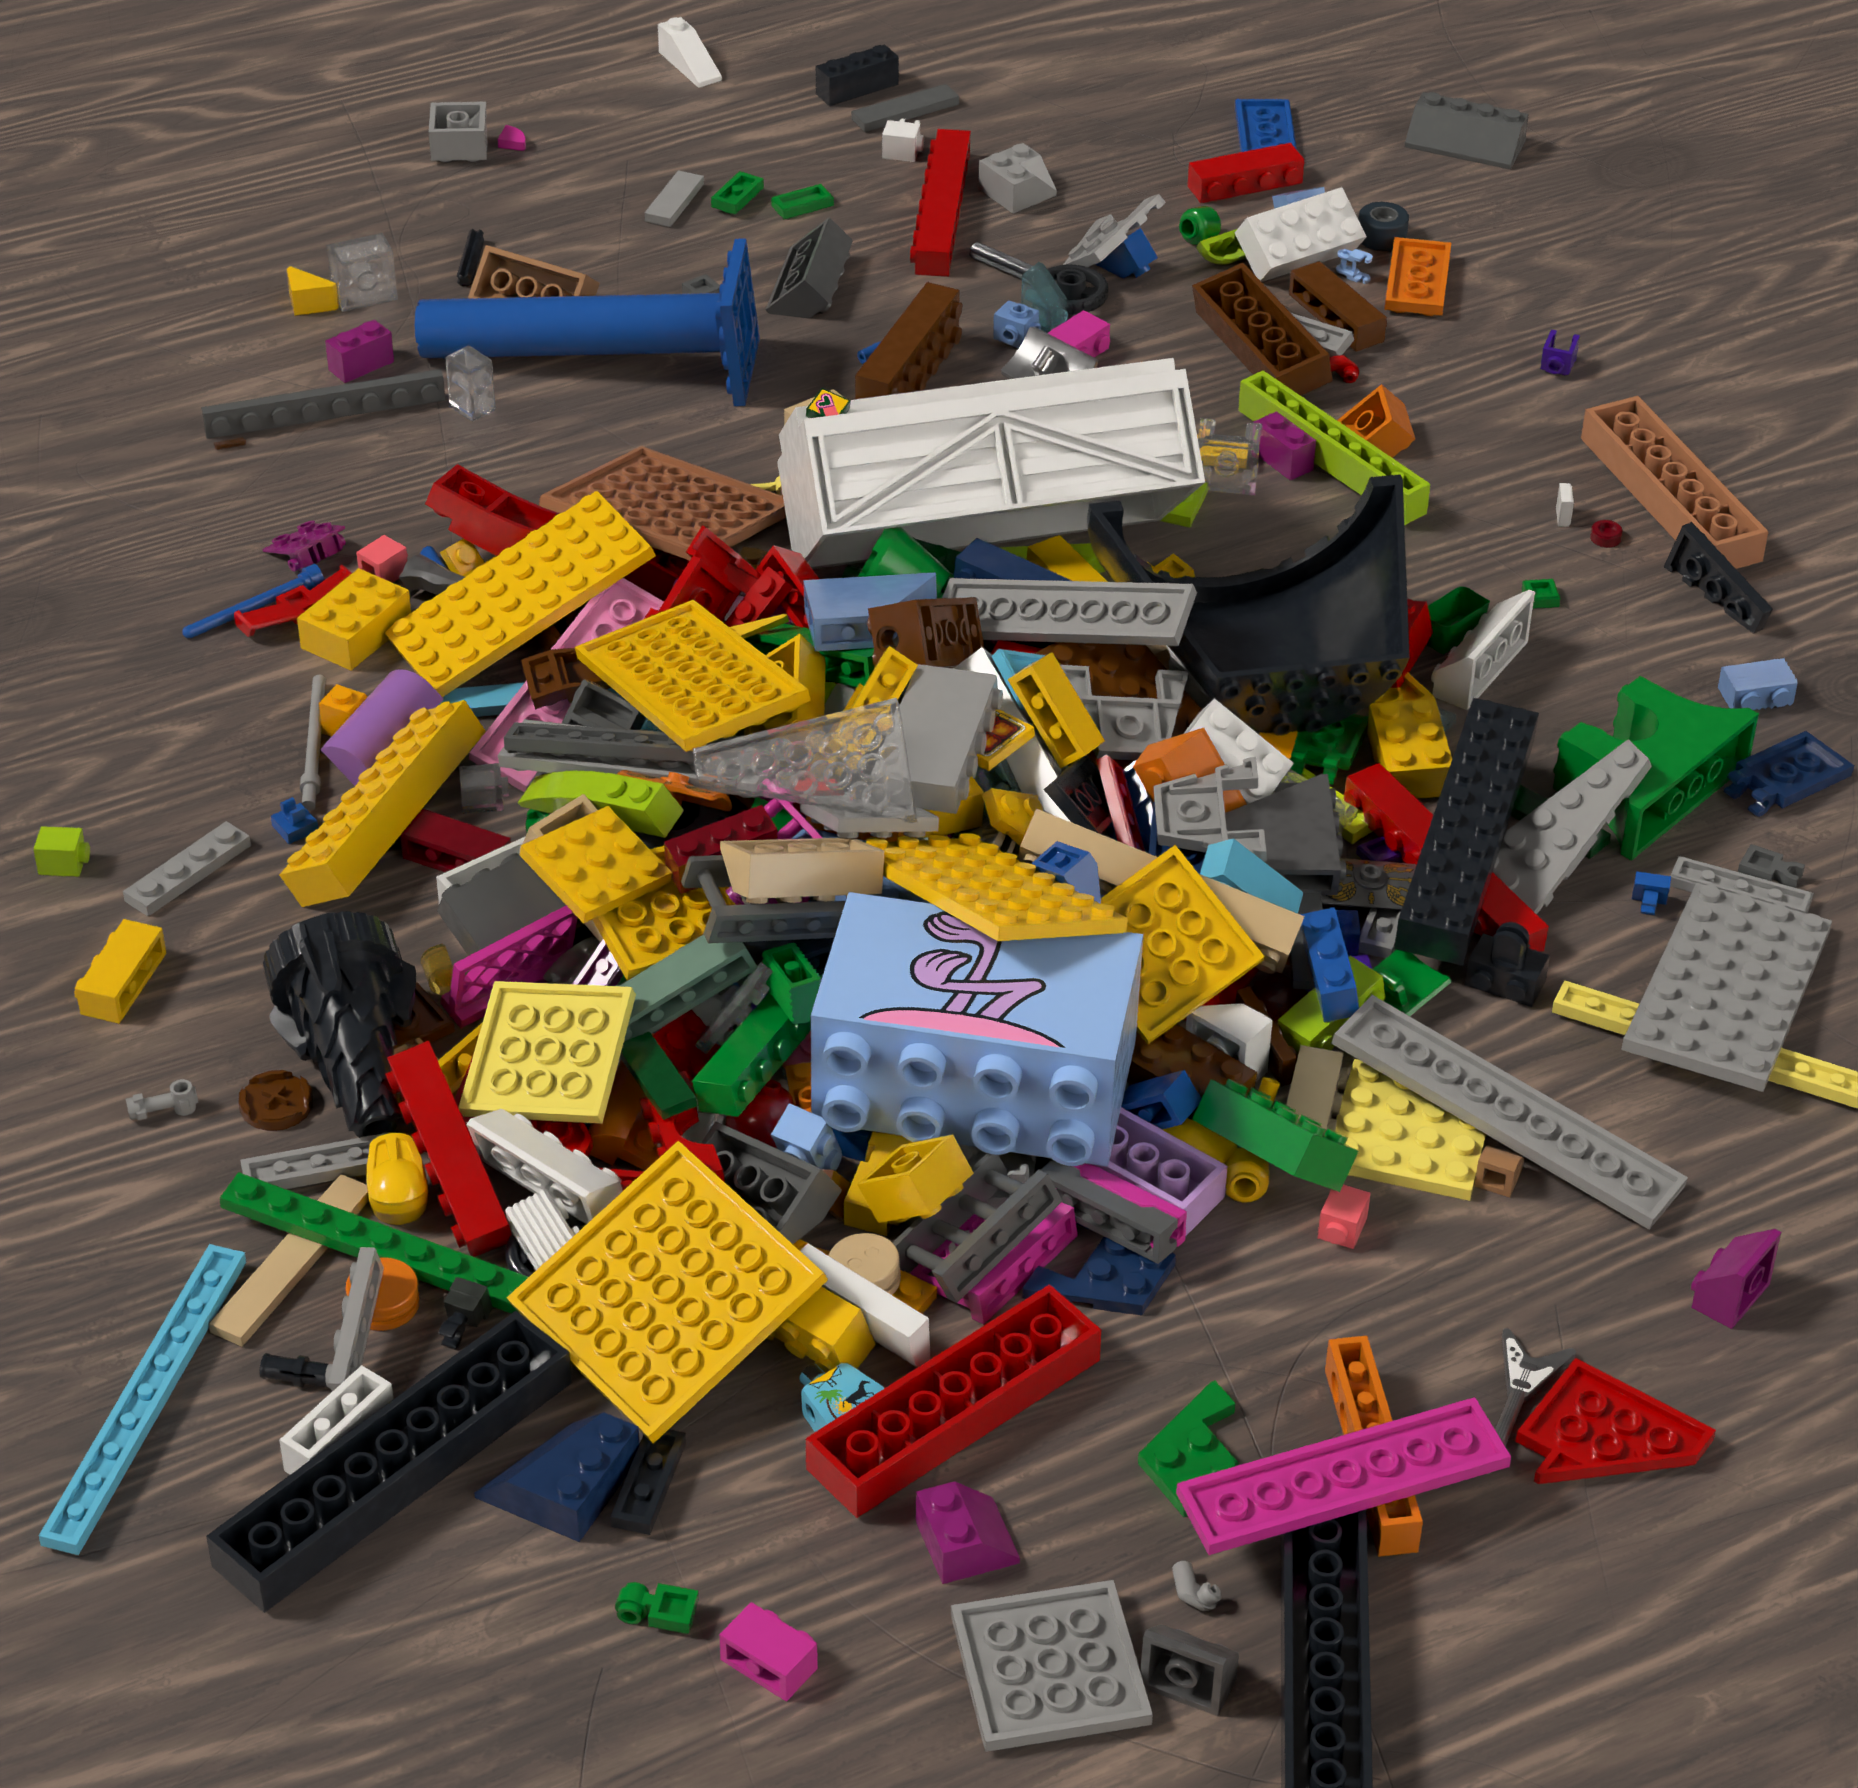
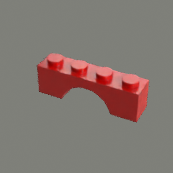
M686 1071L679 1072L693 1092ZM646 1094L644 1098L639 1099L644 1120L651 1119L652 1121L648 1123L653 1145L660 1143L661 1146L657 1148L658 1158L679 1141L725 1182L723 1169L714 1145L695 1143L682 1137L686 1130L699 1122L697 1106L663 1120Z

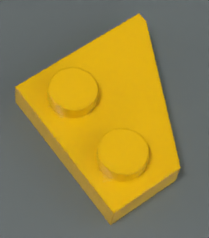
M994 788L982 794L991 826L1010 836L1018 845H1021L1036 808L1043 811L1038 796Z

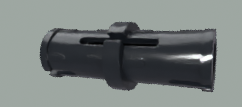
M265 1353L261 1359L259 1374L263 1379L269 1378L293 1382L295 1387H304L305 1384L327 1387L325 1375L328 1363L310 1361L308 1356L302 1355L296 1359Z

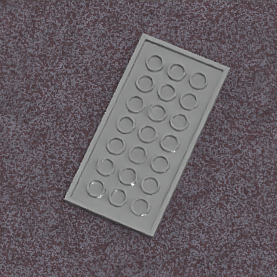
M1696 882L1624 1036L1621 1050L1764 1092L1829 935L1832 921L1821 918L1816 914L1803 913L1786 908L1781 904H1771L1753 899L1745 894H1736L1721 890L1713 885H1704Z

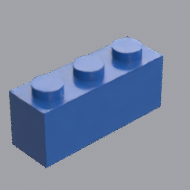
M1335 907L1300 914L1305 916L1301 925L1303 943L1324 1022L1349 1018L1359 1009L1357 988Z

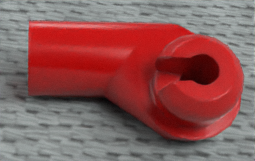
M1344 355L1330 357L1331 372L1335 371L1344 378L1343 381L1346 383H1354L1358 379L1359 368L1353 361Z

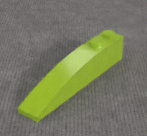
M560 771L536 776L517 802L524 808L553 813L582 794H585L597 810L609 806L632 831L664 838L684 811L663 783L596 771Z

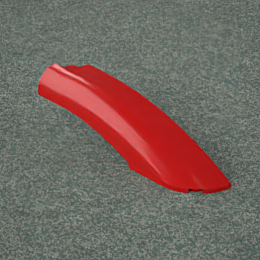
M458 464L433 483L425 503L439 516L452 519L449 531L496 556L504 549L512 547L524 539L530 532L547 524L559 514L511 494ZM652 547L656 556L623 578L664 602L672 590L674 580L680 577L689 560Z

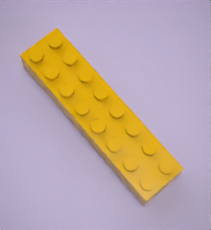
M465 700L454 703L446 701L436 708L427 710L424 707L415 711L409 718V724L393 736L392 739L394 741L391 745L377 754L375 757L377 761L373 766L359 775V782L355 787L342 795V802L338 807L324 816V823L320 828L306 837V844L302 849L288 858V865L279 876L301 907L350 896L485 734V729Z

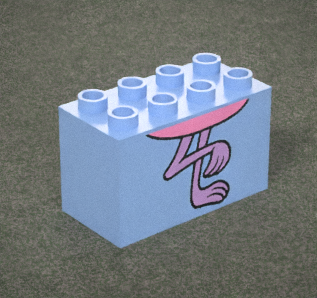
M848 892L811 1013V1113L823 1117L830 1127L843 1132H855L862 1129L901 1135L912 1142L954 1135L958 1144L974 1146L989 1154L1002 1155L1013 1152L1052 1158L1054 1161L1066 1166H1079L1086 1163L1108 1167L1136 1041L1143 934L1126 932L996 941L930 903Z

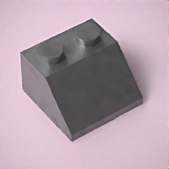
M1159 1624L1147 1629L1143 1635L1141 1676L1146 1690L1219 1716L1237 1679L1239 1653L1230 1650L1222 1644H1213L1194 1637L1184 1630L1173 1629Z

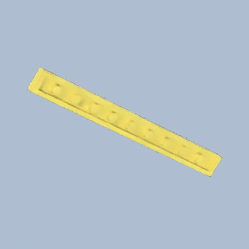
M1564 980L1553 1002L1552 1013L1625 1035L1639 1003ZM1784 1048L1781 1049L1768 1081L1858 1109V1071Z

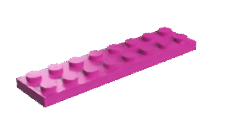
M1474 1397L1177 1483L1176 1494L1208 1555H1212L1508 1468L1511 1455Z

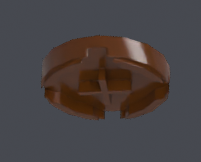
M272 1070L255 1075L249 1080V1085L245 1089L242 1087L239 1092V1109L245 1122L254 1128L266 1131L284 1130L296 1126L307 1118L313 1108L312 1088L308 1081L302 1076L300 1078L293 1076L292 1072L286 1070Z

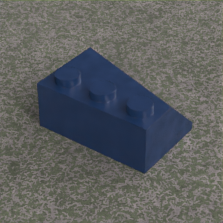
M605 1412L574 1422L477 1490L474 1496L478 1500L580 1542L627 1477L640 1444L639 1426Z

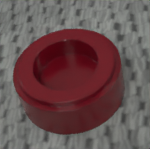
M1600 520L1592 525L1590 539L1600 547H1615L1621 543L1623 529L1614 521Z

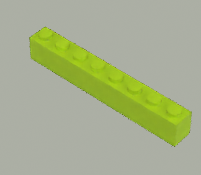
M1262 370L1241 380L1238 411L1253 421L1276 411L1316 440L1314 463L1361 496L1370 477L1401 474L1403 479L1405 525L1427 514L1430 492L1429 482Z

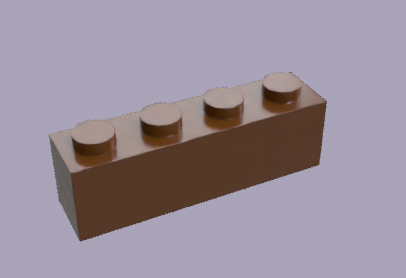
M1317 261L1291 270L1289 295L1320 322L1352 331L1354 341L1349 347L1355 352L1385 341L1387 317L1323 263Z

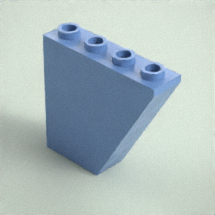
M935 572L803 580L805 615L815 651L874 648L872 635L869 633L867 626L868 608L915 599H937ZM896 632L893 635V639L898 636Z

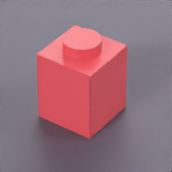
M386 535L381 536L356 552L358 568L392 583L399 579L408 561L406 547Z
M1343 1185L1340 1192L1331 1189L1320 1213L1318 1239L1354 1249L1367 1220L1371 1193L1347 1185Z

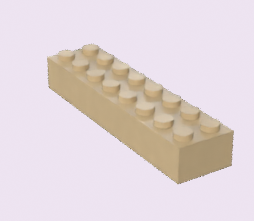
M1036 808L1020 845L1018 860L1031 864L1056 841L1088 851L1098 865L1100 895H1106L1157 857ZM1199 874L1265 956L1264 961L1255 967L1266 973L1273 974L1276 971L1282 974L1305 916Z

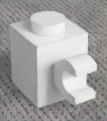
M905 119L900 121L888 120L882 134V158L915 162L918 152H922L924 148V135H920L919 120H916L915 123L905 122Z

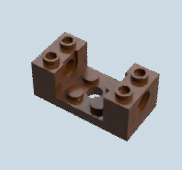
M976 597L915 599L868 608L867 626L873 639V663L875 667L889 646L916 664L943 668H955L981 647L984 648ZM895 632L898 634L899 643L897 647L893 642V635Z

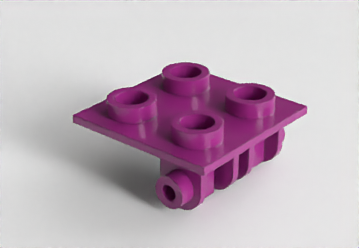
M308 521L300 524L297 527L298 531L291 535L283 534L272 539L273 544L262 550L268 553L288 554L290 560H288L289 568L293 572H302L303 568L319 563L320 559L324 560L342 551L346 541L338 533L344 530L345 526L331 525L330 522L317 524L315 521Z

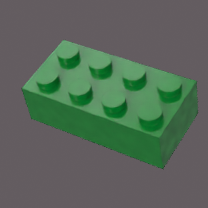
M1227 1079L1226 1084L1210 1080L1192 1120L1295 1177L1338 1192L1341 1191L1359 1152L1346 1144L1348 1137L1329 1128L1324 1133L1325 1129L1321 1127L1322 1123L1303 1114L1298 1119L1299 1115L1295 1113L1296 1109L1279 1101L1272 1105L1274 1101L1270 1100L1271 1096L1251 1087L1247 1093L1248 1087L1234 1080Z

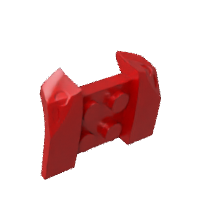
M702 525L685 552L691 557L689 563L659 611L650 608L644 619L688 601L695 600L716 618L723 621L739 594L745 596L761 574L719 537Z

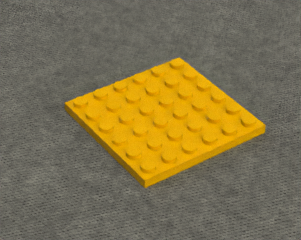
M677 1141L517 1287L507 1299L521 1315L569 1351L570 1363L632 1424L639 1426V1431L654 1444L828 1281V1278L798 1248L682 1143Z

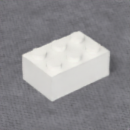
M1215 698L1198 713L1184 732L1185 734L1205 728L1225 765H1228L1229 769L1243 765V759L1256 757L1258 788L1240 790L1247 804L1271 795L1294 764Z

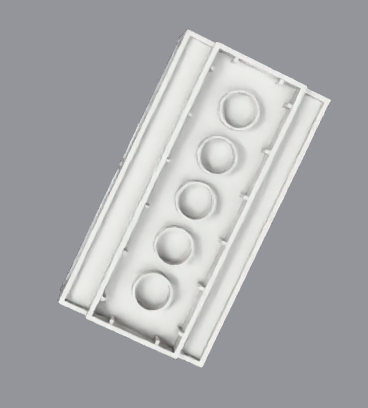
M1174 358L851 400L850 409L846 414L808 418L806 417V408L808 406L795 407L779 433L782 455L777 463L792 551L801 553L812 569L866 562L883 530L894 527H902L915 539L942 545L954 550L966 548L976 538L990 544L1088 531L1087 514L1090 503L1121 501L1124 509L1122 526L1160 521L1205 483L1186 369L1175 370Z

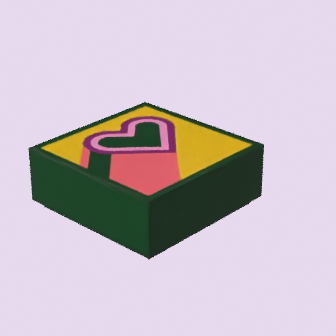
M821 388L806 408V417L816 418L846 414L850 409L851 400Z

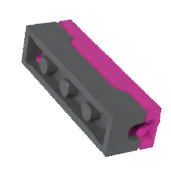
M1052 1160L1040 1170L1049 1175L1063 1200L1062 1202L1074 1207L1077 1223L1157 1264L1185 1241L1187 1211L1093 1164L1084 1163L1079 1166H1066Z

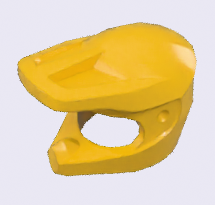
M388 1133L373 1139L369 1146L366 1182L369 1202L375 1216L380 1221L392 1225H403L417 1220L426 1210L428 1183L424 1164L413 1138L403 1133Z

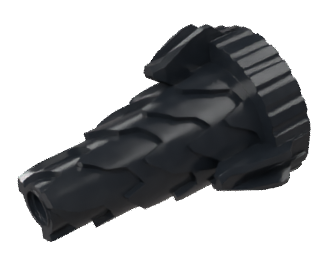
M341 911L339 913H325L301 921L278 935V938L272 941L269 945V950L264 954L263 970L271 1001L275 1005L269 1015L271 1023L285 1042L296 1051L301 1060L312 1059L313 1062H318L322 1078L332 1092L335 1107H342L349 1132H355V1135L359 1138L388 1132L394 1133L397 1127L395 1120L403 1118L398 1103L402 1102L400 1092L393 1094L385 1073L392 1071L387 1057L395 1054L393 1047L398 1043L392 1021L404 1028L412 1023V1009L415 1003L416 968L402 960L392 929L389 928L385 921H380L374 915L369 916L362 912Z

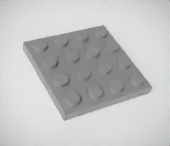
M1114 1580L951 1605V1618L985 1752L1152 1725V1710Z

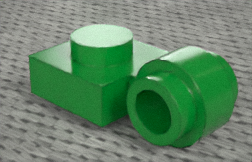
M630 1582L619 1591L615 1610L617 1611V1617L627 1624H638L641 1619H644L649 1614V1627L689 1634L699 1601V1590L658 1583L654 1595L649 1594V1589L645 1585Z

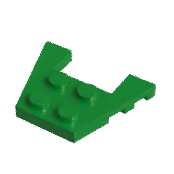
M1216 1380L1210 1382L1138 1453L1139 1466L1183 1517H1188L1176 1494L1177 1483L1240 1465L1208 1428V1426L1235 1413L1236 1403Z

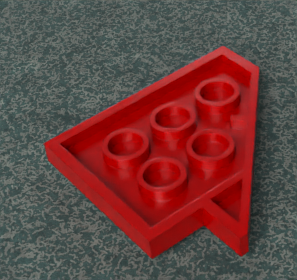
M1575 1358L1519 1428L1515 1442L1546 1457L1535 1471L1534 1476L1535 1483L1546 1484L1696 1465L1714 1441L1716 1429Z

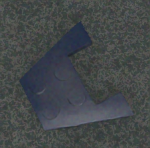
M1076 1222V1225H1079V1226H1081V1227L1087 1228V1227H1085V1226H1083V1225H1081V1224H1079V1223ZM1103 1237L1075 1279L1038 1265L1023 1287L1022 1298L1027 1299L1050 1284L1071 1303L1073 1301L1093 1304V1309L1142 1316L1174 1268L1176 1254L1172 1252L1157 1264Z

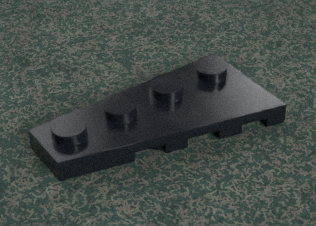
M1693 522L1683 525L1664 564V568L1670 572H1679L1683 575L1682 581L1690 587L1695 585L1705 592L1704 597L1711 603L1719 602L1722 604L1727 615L1753 634L1763 630L1773 608Z

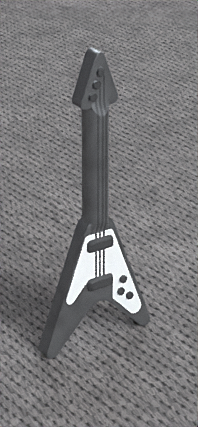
M1509 1328L1503 1329L1502 1346L1508 1399L1495 1431L1505 1446L1523 1403L1532 1398L1575 1359V1349L1569 1348L1541 1358H1532L1526 1354Z

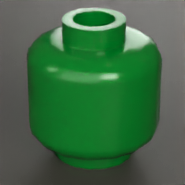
M1212 207L1191 208L1182 214L1179 230L1186 242L1198 245L1200 241L1220 234L1221 220L1217 211Z

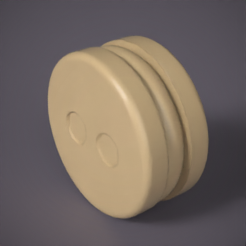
M871 1233L855 1234L842 1239L831 1249L829 1257L892 1295L899 1287L901 1281L899 1253L896 1246L887 1238Z

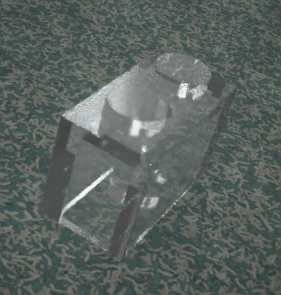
M469 345L446 356L450 407L472 422L495 411L492 360Z

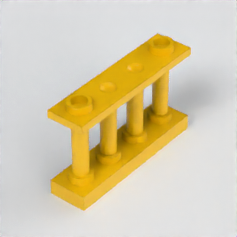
M889 646L883 653L864 686L862 684L857 686L810 766L821 765L827 768L829 771L828 780H837L840 783L846 762L848 761L857 767L863 760L918 665ZM809 768L802 778V782H805Z

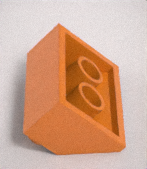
M1201 728L1149 744L1137 759L1133 768L1154 802L1155 785L1196 774L1197 778L1215 773L1216 767L1225 764L1205 728ZM1240 790L1223 791L1225 813L1247 805Z

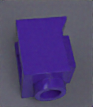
M1551 329L1543 347L1540 369L1551 374L1569 375L1577 359L1580 335L1574 334L1569 351L1556 349L1554 347L1557 330Z

